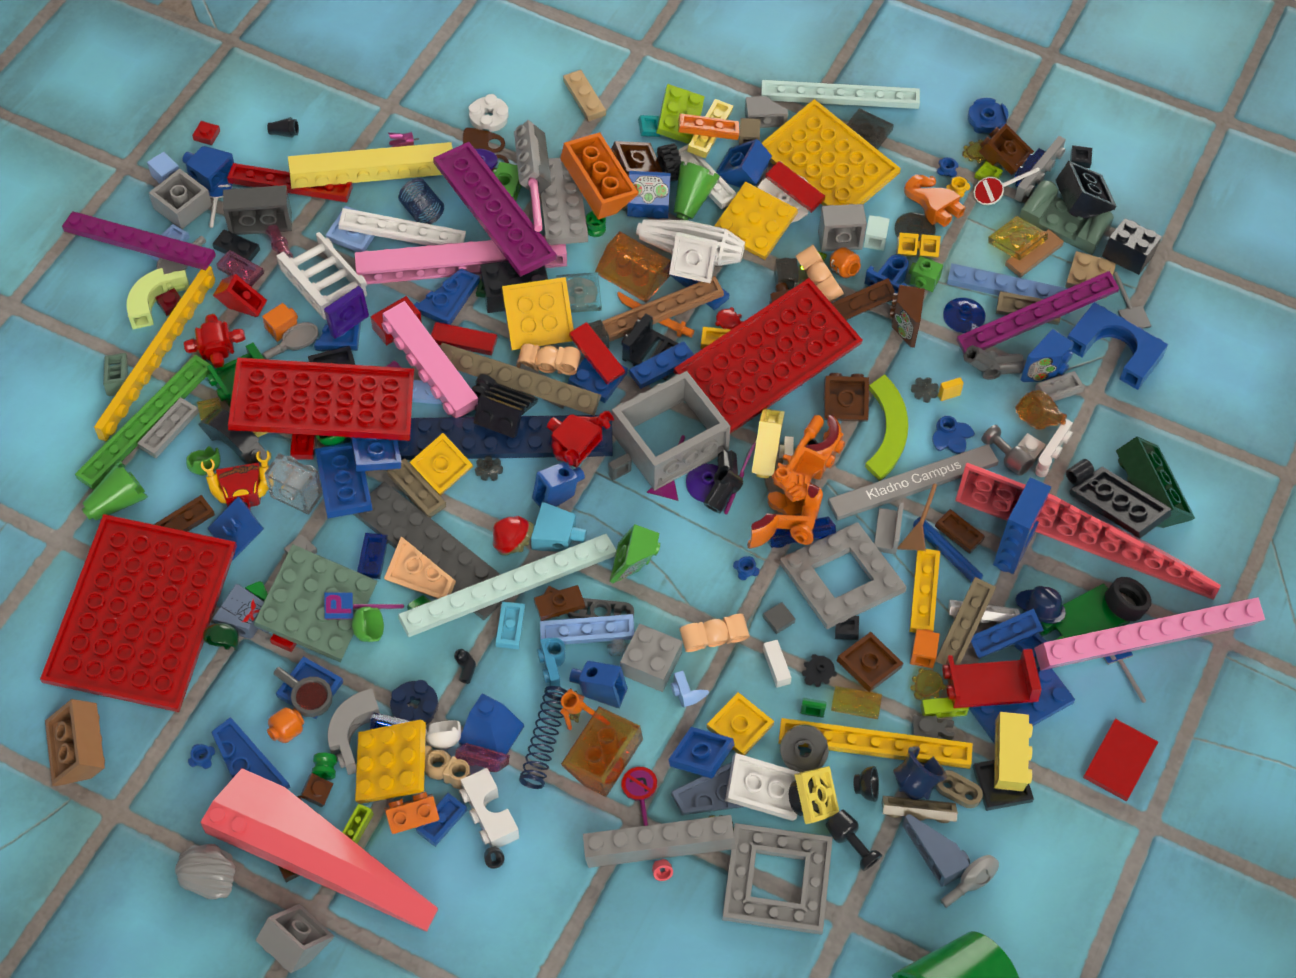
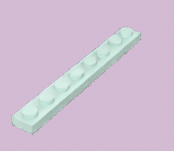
M762 80L761 96H766L772 101L810 103L815 99L821 104L919 109L920 89L772 80Z

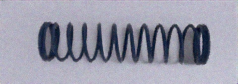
M547 686L544 690L545 694L542 696L544 702L540 704L539 719L535 721L534 736L530 739L532 745L528 747L529 754L525 756L527 762L523 764L525 771L521 772L519 776V782L528 788L542 789L545 785L543 779L547 775L537 770H526L525 765L529 763L537 769H549V766L543 762L528 761V756L532 755L542 761L552 760L547 754L540 752L531 753L530 748L534 746L543 752H554V749L549 745L533 744V739L536 737L544 743H557L553 737L536 735L535 731L539 729L543 733L553 736L559 734L558 730L552 727L537 725V722L541 720L549 726H561V722L553 718L564 717L561 712L557 711L562 708L549 704L556 703L561 705V702L557 701H561L562 697L552 695L563 696L567 693V690L559 686ZM547 690H556V691H560V692H562V693H558V692H548ZM545 696L557 701H545ZM546 703V704H547L548 706H550L551 708H554V709H557V710H553V709H544V710H543L542 705ZM546 711L556 712L562 716H554ZM544 712L553 718H541L540 713ZM544 720L555 721L559 725L550 724ZM541 728L550 729L557 733H549ZM539 737H546L554 740V742L545 741ZM537 746L548 747V748H550V749H552V750H550V751H549V750H544V749H541V748H539V747H537ZM534 754L543 755L549 759H543ZM532 763L542 764L547 768L538 767ZM530 772L540 773L545 777L537 776ZM524 778L536 780L540 782L541 785L532 784L526 781Z

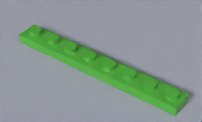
M195 355L75 473L76 478L94 490L118 462H122L138 446L137 443L180 397L185 399L206 378V375L209 374L207 365L210 363Z

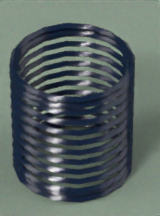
M417 178L407 182L399 192V201L416 222L433 224L443 214L444 203L423 179Z

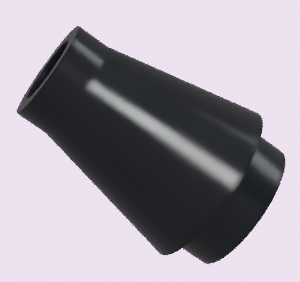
M289 117L268 123L267 130L269 135L293 138L294 135L299 133V125L297 119Z

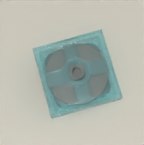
M598 272L556 275V278L566 277L571 313L602 311Z

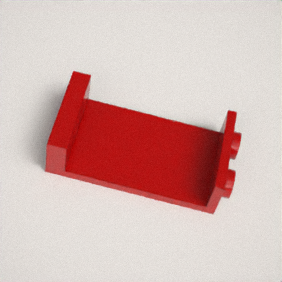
M1024 649L1020 660L954 665L953 655H948L946 665L942 667L943 678L948 679L949 684L947 685L948 700L952 699L953 708L1039 701L1042 688L1032 649Z

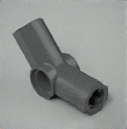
M971 345L963 355L964 361L980 370L983 378L987 380L996 379L1001 374L1023 373L1024 358L1021 354L998 355L994 351L986 352L979 347Z

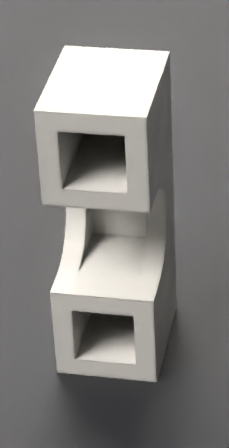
M488 768L461 779L462 789L459 790L460 796L464 803H469L471 807L469 813L474 824L479 823L482 829L479 833L485 845L489 843L490 847L496 846L500 848L519 839L518 827L508 809L498 813H493L486 809V805L490 801L499 797L498 788Z

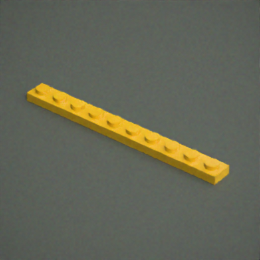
M211 266L206 271L202 269L199 271L94 426L98 439L107 442L109 437L115 433L117 425L122 418L126 417L129 407L133 401L138 399L143 386L148 384L152 373L160 366L166 352L171 350L176 337L181 335L184 325L193 317L195 309L203 302L209 288L211 289L214 286L215 277Z

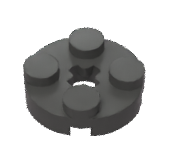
M806 724L793 726L784 734L780 744V752L784 763L789 769L797 772L821 768L825 764L829 753L827 739L818 728ZM808 743V748L811 749V752L801 755L798 746Z

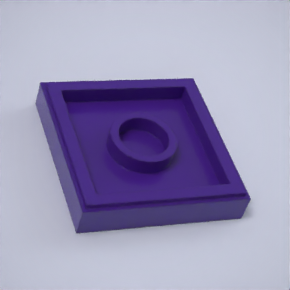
M357 286L324 308L329 331L334 339L369 317L364 291L360 286Z

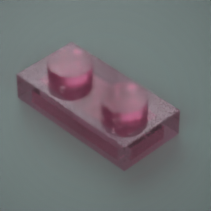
M231 250L217 263L218 270L229 276L237 274L251 287L264 274L263 268Z
M465 743L456 749L455 757L466 761L469 766L478 765L488 768L489 772H498L509 764L510 755Z

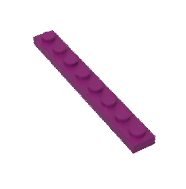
M72 211L62 225L64 232L205 271L216 256L215 251L210 248Z
M1107 271L957 336L956 340L964 354L971 345L985 350L1118 292L1119 287L1110 271Z

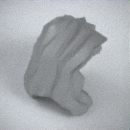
M205 844L201 846L194 845L179 855L175 873L178 883L182 888L199 894L206 899L214 900L227 898L232 891L236 866L230 853L222 850L215 844Z

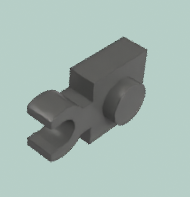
M913 715V735L930 738L941 736L945 740H952L954 738L955 732H947L945 730L947 727L953 728V720H944L942 723H938L937 716Z

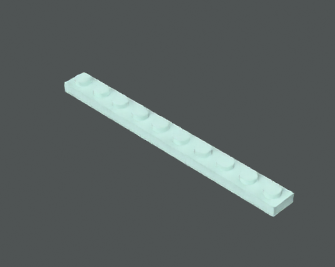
M604 534L400 613L398 619L407 636L411 637L612 558L616 554V549L608 535Z

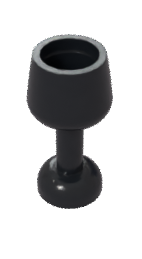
M844 809L837 812L825 824L836 842L844 843L848 840L862 857L860 867L863 871L868 870L882 857V854L877 850L869 851L855 835L859 829V824Z

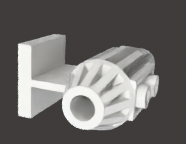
M644 219L642 223H638L636 230L639 240L672 254L669 274L711 283L714 265L722 266L740 263L745 249V242L729 230L688 220Z

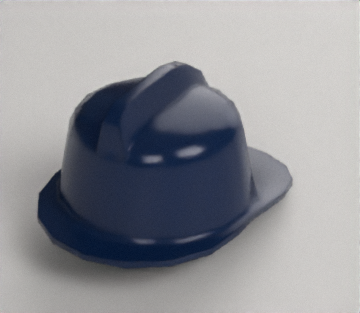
M1037 586L1033 590L1021 591L1016 595V604L1026 612L1034 609L1040 622L1055 624L1065 618L1066 611L1062 605L1061 595L1053 588Z

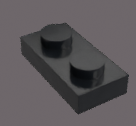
M225 229L212 244L215 250L247 264H250L260 251L259 244Z

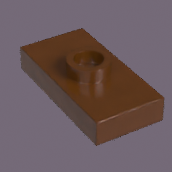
M951 509L935 524L938 530L969 554L985 538L981 532Z
M578 585L534 597V603L541 621L585 608V602Z

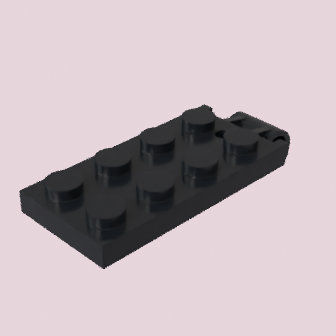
M1082 459L1066 471L1067 479L1075 485L1071 488L1070 495L1139 539L1171 516V508L1103 466L1094 472L1092 463L1087 459Z

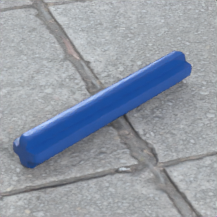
M921 517L914 521L913 527L919 523ZM925 520L923 524L924 538L940 551L968 580L972 582L974 577L982 580L983 574Z

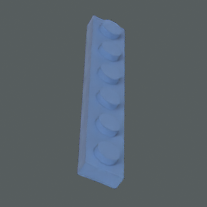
M953 263L951 264L947 281L948 285L998 296L1000 291L1040 299H1045L1068 289Z

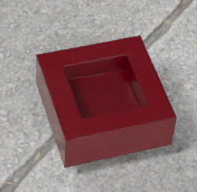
M175 288L155 297L166 317L172 313L181 299Z

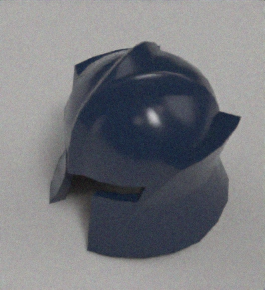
M913 746L908 749L905 761L895 768L893 772L896 776L899 792H904L912 800H918L923 797L929 800L935 785L946 780L947 774L934 756L922 766L916 759L920 748Z

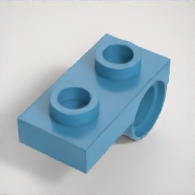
M559 638L540 639L541 648L537 649L539 662H544L546 668L542 670L544 682L549 683L550 686L560 687L557 667L561 666L565 661V644ZM553 650H557L560 652L555 655L550 654V652Z

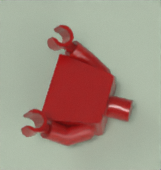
M604 411L596 417L571 414L563 422L555 417L551 418L547 428L553 432L551 435V447L556 460L568 462L570 466L573 465L577 468L602 441V427L604 426V428L608 429L610 427L609 421H614L610 411Z

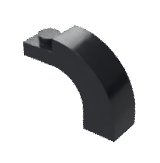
M213 410L198 424L212 441L220 440L227 444L245 464L259 462L261 466V462L256 458L258 451L261 452L260 457L262 460L267 458V452L258 442L260 439L252 431L228 430L230 413L225 410Z

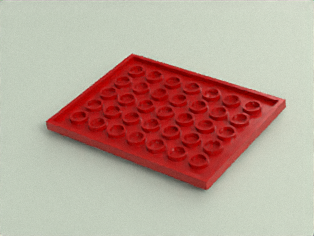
M103 514L40 677L41 682L180 712L204 643L203 632L211 623L237 548L236 542Z

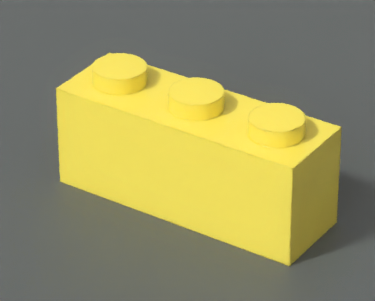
M1000 712L995 720L994 788L1024 791L1026 786L1032 781V769H1028V764L1032 759V746H1029V738L1032 737L1033 725L1029 723V715Z

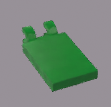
M1103 583L1063 604L1066 611L1065 618L1055 624L1041 622L1044 631L1040 632V634L1044 637L1057 629L1061 636L1055 640L1124 626L1130 623V621L1119 618L1109 609L1105 601V592L1108 587Z

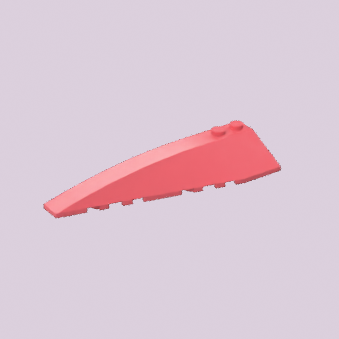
M241 769L213 800L200 822L205 833L423 931H428L438 911L434 904L287 788L245 769Z

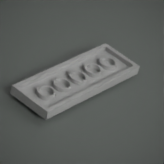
M548 158L551 185L540 193L546 241L549 245L588 242L582 193L561 159Z

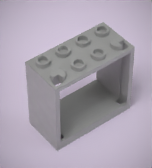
M687 371L674 375L670 380L657 384L647 392L637 394L633 399L620 403L612 409V416L614 417V421H612V435L624 451L628 453L633 463L654 491L717 458L718 453L721 451H729L731 426ZM685 401L707 430L655 457L634 427Z

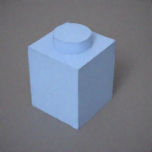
M165 152L147 162L151 176L159 184L179 169V166Z

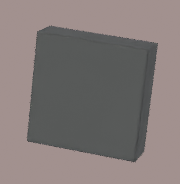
M628 453L608 463V475L612 480L631 471L632 459Z
M782 602L763 613V618L776 634L794 624L796 620Z

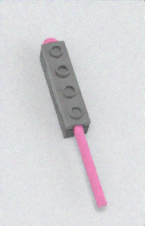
M527 120L514 131L519 183L531 192L534 230L540 232L542 231L539 194L551 185L545 132Z

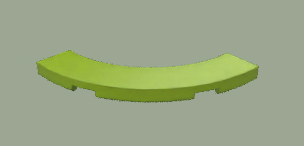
M885 374L869 385V391L877 399L886 419L884 440L875 455L865 463V468L879 481L885 478L896 466L904 451L908 436V415L903 398L893 382Z

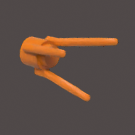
M569 689L562 696L561 705L563 708L560 712L564 716L568 730L572 729L569 714H578L582 710H585L605 725H609L608 720L583 702L584 696L575 693L572 689Z

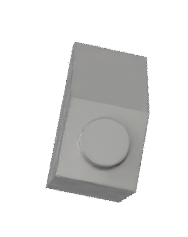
M746 97L745 117L761 119L760 128L781 127L787 122L788 110L768 97Z

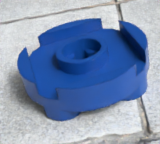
M993 98L977 99L969 108L968 121L974 127L973 129L976 133H991L996 127L1001 129L1007 123L1009 114L1006 106L1003 103L1001 105L996 103V99Z

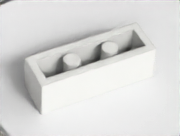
M778 640L764 643L763 652L776 688L791 684L792 677Z

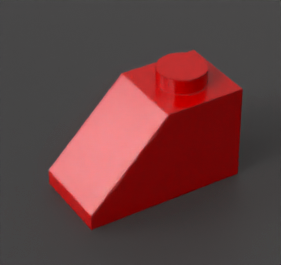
M237 274L222 279L213 294L227 308L254 317L259 316L267 302V299Z

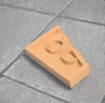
M403 537L399 540L384 577L386 581L436 599L451 594L456 580Z

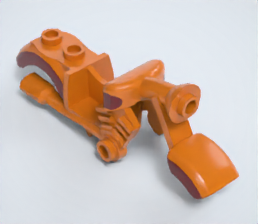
M814 415L804 430V437L798 444L794 455H783L782 459L788 461V464L778 463V469L774 471L772 478L774 485L783 489L785 494L775 491L770 492L767 496L769 507L783 515L767 513L762 519L754 522L751 525V538L747 544L749 549L762 546L768 542L777 529H791V536L800 544L809 545L813 542L812 530L818 517L823 492L820 487L811 483V479L821 480L826 468L830 469L836 459L835 455L837 453L840 454L845 446V442L842 441L844 434L841 431L838 420L833 415L828 416L827 424L829 429L824 433L823 442L807 445L811 439H815L824 424L822 416Z

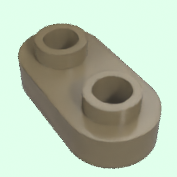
M945 770L947 779L936 784V790L941 795L965 808L977 807L983 796L980 786L953 771ZM949 783L951 787L946 788L943 784ZM965 795H971L973 799L969 800Z

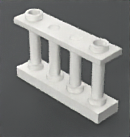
M318 232L316 233L317 246L295 258H289L284 252L276 256L280 270L325 320L324 308L357 286L363 289L366 297L367 282L333 248L330 239L324 238ZM322 252L328 257L305 271L298 269V265ZM333 264L339 269V271L316 284L309 281L310 277ZM344 277L350 282L328 296L320 294L322 289Z

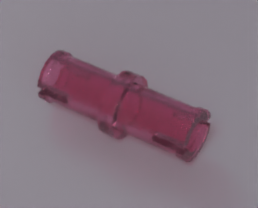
M269 226V230L266 229V234L272 242L273 250L278 254L284 252L289 258H293L294 256L288 248V241L282 236L278 226Z

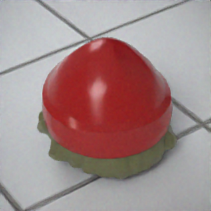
M520 516L506 517L496 522L493 526L494 548L501 555L523 552L524 546L529 545V540L534 530L533 523Z

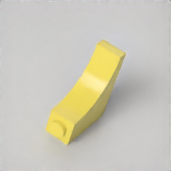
M764 409L762 411L752 466V473H755L757 477L769 478V476L774 474L784 411Z

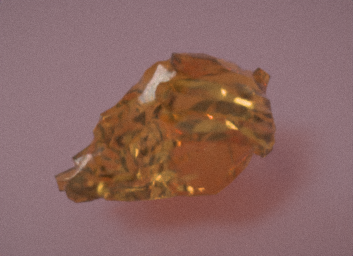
M1033 390L1027 393L1015 406L1019 418L1037 430L1045 429L1049 426H1058V424H1066L1067 414L1060 412L1052 398L1041 390Z

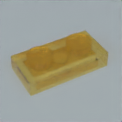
M835 686L831 711L878 719L882 694Z

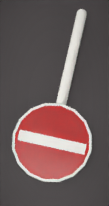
M1035 168L1004 183L995 177L983 178L975 186L974 197L982 205L995 204L1002 198L1005 186L1030 176L1040 169Z

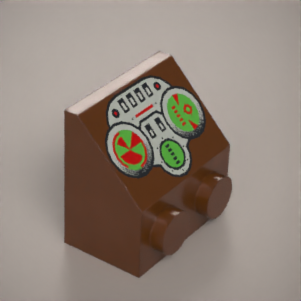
M899 285L898 293H893L889 318H893L892 328L910 347L915 348L925 289Z

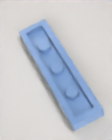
M633 614L540 621L541 639L559 638L565 645L631 640L635 633Z

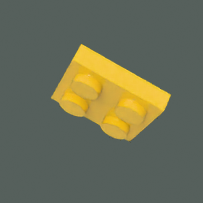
M444 433L410 461L414 469L439 496L473 467V464Z
M737 692L707 723V729L712 733L733 738L734 747L732 749L736 753L745 756L774 725V720Z

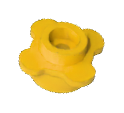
M954 177L951 184L946 186V189L952 190L963 197L966 190L970 189V184L963 177Z

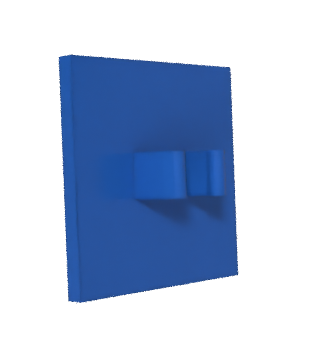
M237 497L207 528L215 538L236 542L237 548L232 560L264 530L240 497Z

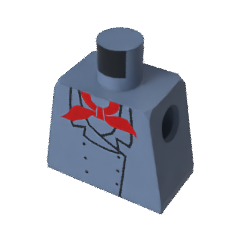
M235 584L213 617L214 624H230L238 631L240 637L248 639L253 638L258 629L269 633L264 629L254 626V622L264 602L242 586Z

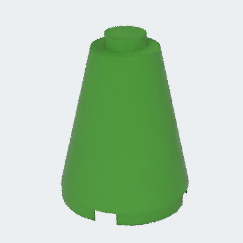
M684 161L681 162L673 211L677 214L676 218L680 220L694 218L718 182L720 176L717 173H714V176L708 174L709 169L690 162L687 165Z
M121 461L111 469L84 500L82 511L88 519L94 518L97 521L102 519L103 514L111 515L148 498V495L144 493L143 487L131 472L126 471V466Z

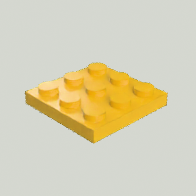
M745 182L714 226L729 230L745 242V250L766 260L798 214V209Z
M566 277L502 286L511 350L521 349V346L524 344L545 346L572 342L569 333L574 328Z
M420 719L358 732L356 802L363 804L424 792L426 722Z

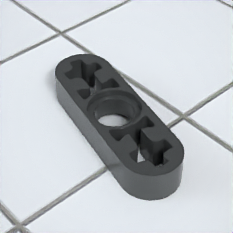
M583 598L585 602L584 609H581L579 613H575V611L567 613L570 619L601 617L597 616L594 611L598 607H603L607 610L604 616H611V609H614V616L621 615L624 610L627 613L626 615L633 614L634 616V608L627 602ZM588 607H590V615L587 614Z

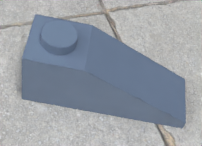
M910 814L906 815L902 826L940 886L943 887L962 877V874L970 865L967 853L964 850L961 851L956 843Z

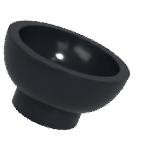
M870 766L865 768L861 774H855L854 791L856 794H861L866 800L873 802L877 801L879 795V777L876 767Z

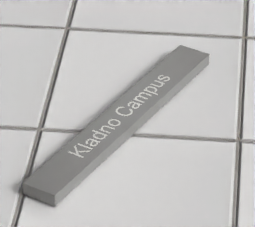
M987 444L829 498L828 504L838 521L932 488L934 483L939 486L962 478L966 463L986 470L997 466L999 461L990 445Z

